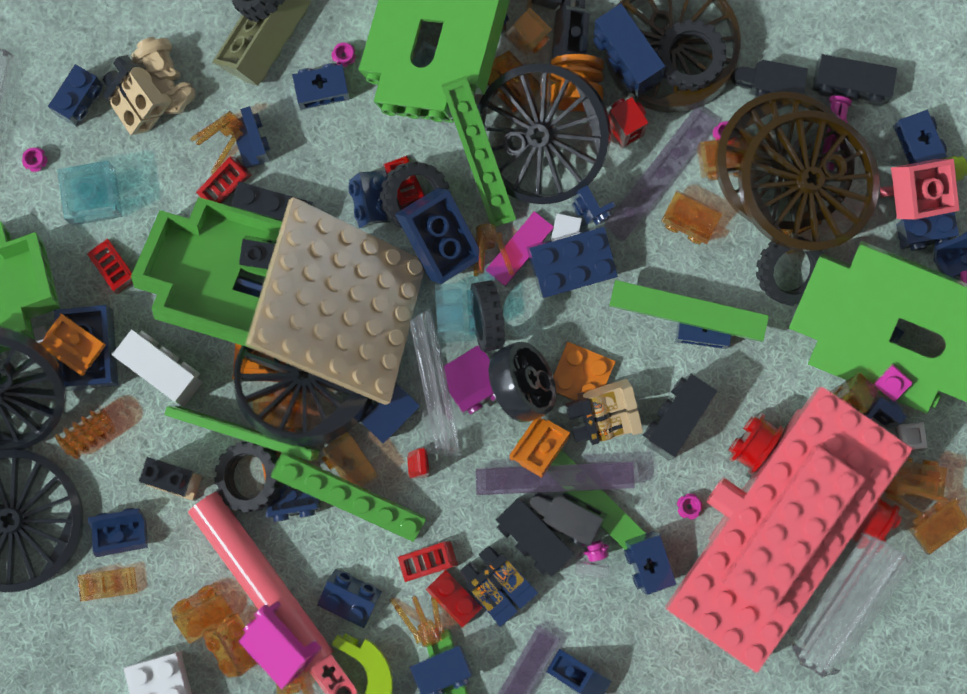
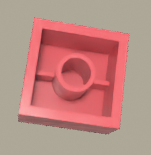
M934 159L891 167L893 186L880 187L881 197L894 196L897 219H920L960 211L954 159Z

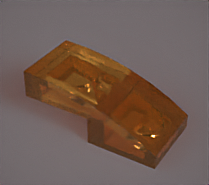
M135 567L77 575L80 602L138 593Z

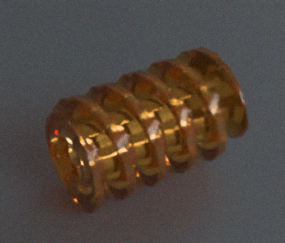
M98 405L99 414L93 410L89 411L91 415L90 420L81 416L83 425L80 426L73 422V432L65 427L63 429L64 438L58 434L54 435L60 447L69 456L78 459L81 457L80 450L87 453L90 451L89 445L96 447L98 439L101 441L106 440V432L110 435L116 433L112 419L100 405Z

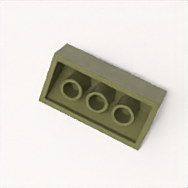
M285 0L282 5L280 4L273 14L270 13L269 17L264 20L261 18L259 22L254 20L251 22L241 15L212 63L246 83L259 86L266 78L267 71L272 63L280 56L281 49L286 41L292 37L297 23L305 16L311 1Z

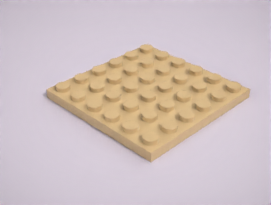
M293 197L287 205L246 345L384 405L389 404L425 269L418 257Z

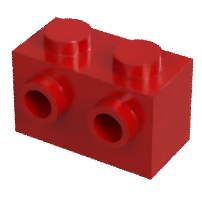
M633 97L626 101L622 98L613 103L608 115L611 132L621 148H624L644 136L648 126V121L645 118L646 111L640 102H635Z

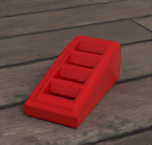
M406 155L383 165L388 174L391 170H395L396 166L410 161ZM416 175L402 181L397 191V201L401 210L424 196ZM409 186H414L413 189L401 193L400 191Z
M230 156L196 193L200 198L222 204L236 191L238 182H246L252 176V173L236 157ZM231 167L238 171L240 174L238 177L229 170ZM224 174L233 181L230 185L222 177ZM216 181L226 189L223 193L214 184ZM209 188L218 196L216 200L207 192Z
M109 239L104 240L87 253L114 293L119 294L133 283L131 278L132 270ZM108 248L109 252L105 254L103 257H101L99 260L95 257L104 249ZM114 256L115 259L111 261L109 264H107L105 267L101 265L110 257ZM119 263V268H117L111 274L107 273L108 270H110ZM124 271L126 273L117 281H113V278Z
M418 448L409 452L407 456L409 478H426L430 476L427 450L425 448Z
M451 541L438 543L397 557L405 582L458 566ZM440 549H442L446 564H443ZM430 552H433L435 562L437 565L436 567H433L429 556ZM421 555L423 556V560L426 566V570L424 571L422 570L418 557ZM413 558L417 573L412 574L408 559Z

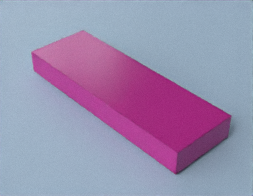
M534 211L485 271L506 287L529 259L527 246L542 243L554 227Z

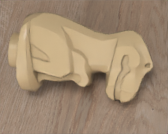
M149 37L140 41L137 44L138 49L131 54V60L134 63L143 62L146 66V71L151 75L152 82L161 94L167 93L172 100L164 113L182 114L185 107L193 101L196 93L195 89L188 82H181L176 86L174 84V80L180 78V73L174 69L169 55L172 50L170 40L168 38L156 39L155 37Z

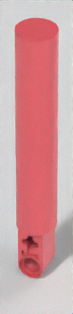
M216 491L208 495L188 511V514L259 610L265 604L271 606L278 601L281 606L275 615L300 643L306 647L315 640L322 647L303 672L309 671L325 694H336L339 688H346L350 694H357L356 688L331 655L334 650L234 513L224 503L223 498ZM322 667L333 670L331 674L332 680L329 677L325 679L322 677L321 674L324 672Z

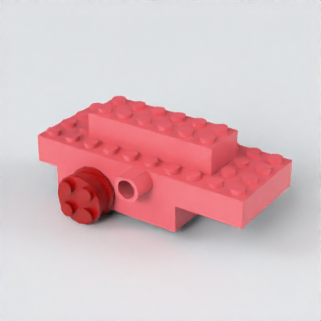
M822 386L815 389L803 408L795 412L785 428L781 425L776 427L767 421L763 412L758 417L751 416L743 427L746 432L742 438H736L732 442L728 451L731 452L729 460L731 462L737 460L746 466L748 473L752 476L743 489L725 477L713 489L706 503L724 514V516L709 536L710 542L665 605L666 609L756 673L761 669L847 543L853 540L863 547L862 552L864 554H869L873 550L879 552L887 541L885 536L889 530H894L902 520V517L899 515L900 507L896 504L891 506L883 501L881 494L908 457L912 448Z

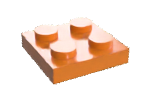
M567 342L553 376L556 394L571 400H577L578 393H586L605 386L615 361Z

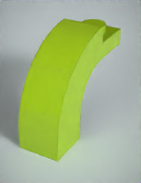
M345 633L344 636L338 634L331 645L354 657L363 665L368 677V686L365 694H393L392 670L382 650L368 638L365 639L360 647L357 645L359 640L348 633Z

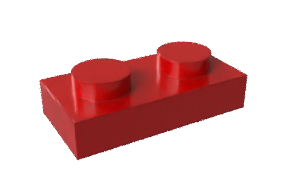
M446 570L425 589L462 628L482 609L476 600Z

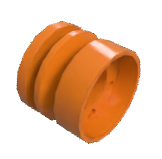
M566 54L551 60V64L570 69L585 78L603 100L604 88L598 84L604 79V74L602 73L604 61L601 58L587 54ZM550 74V79L555 82L550 87L549 105L551 107L565 81V78L555 74ZM571 82L569 83L557 108L558 110L565 111L580 98L576 85ZM583 102L577 105L572 111L585 112Z

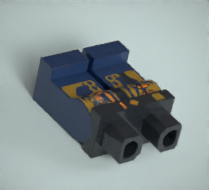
M488 545L478 554L487 564L483 570L479 572L469 562L460 572L467 582L466 586L498 626L501 627L518 612L501 592L502 589L520 609L534 598L538 592L502 553L499 555L496 550Z

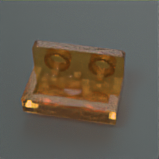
M677 190L661 222L665 223L664 227L674 233L680 231L688 235L687 238L693 243L699 245L701 243L708 244L723 213Z
M944 497L933 505L935 509L928 515L924 512L912 520L914 525L908 530L927 555L932 554L967 528V517L957 505L959 503L957 498L947 499Z
M217 582L202 587L196 594L188 599L179 600L171 608L173 622L189 644L235 618V613L222 595Z
M238 613L230 615L213 629L202 633L206 647L214 654L218 661L219 669L228 678L242 676L257 664V661L239 643L246 633L244 631L246 626Z

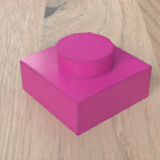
M891 364L874 382V385L895 402L913 381L895 365Z

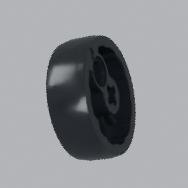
M516 342L499 349L492 355L489 362L490 385L498 404L510 418L518 422H530L545 416L553 409L556 402L554 377L547 361L534 346L527 342Z

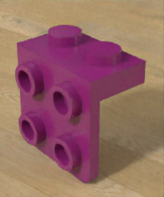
M475 346L438 370V376L463 415L466 413L470 415L476 413L483 408L482 403L489 399L492 402L496 400L489 381L490 359L485 352L481 351L480 346Z

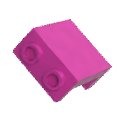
M277 601L271 606L265 604L255 613L257 618L244 628L246 633L239 643L274 682L283 689L301 675L322 647L315 640L306 647L300 643L275 615L281 606Z

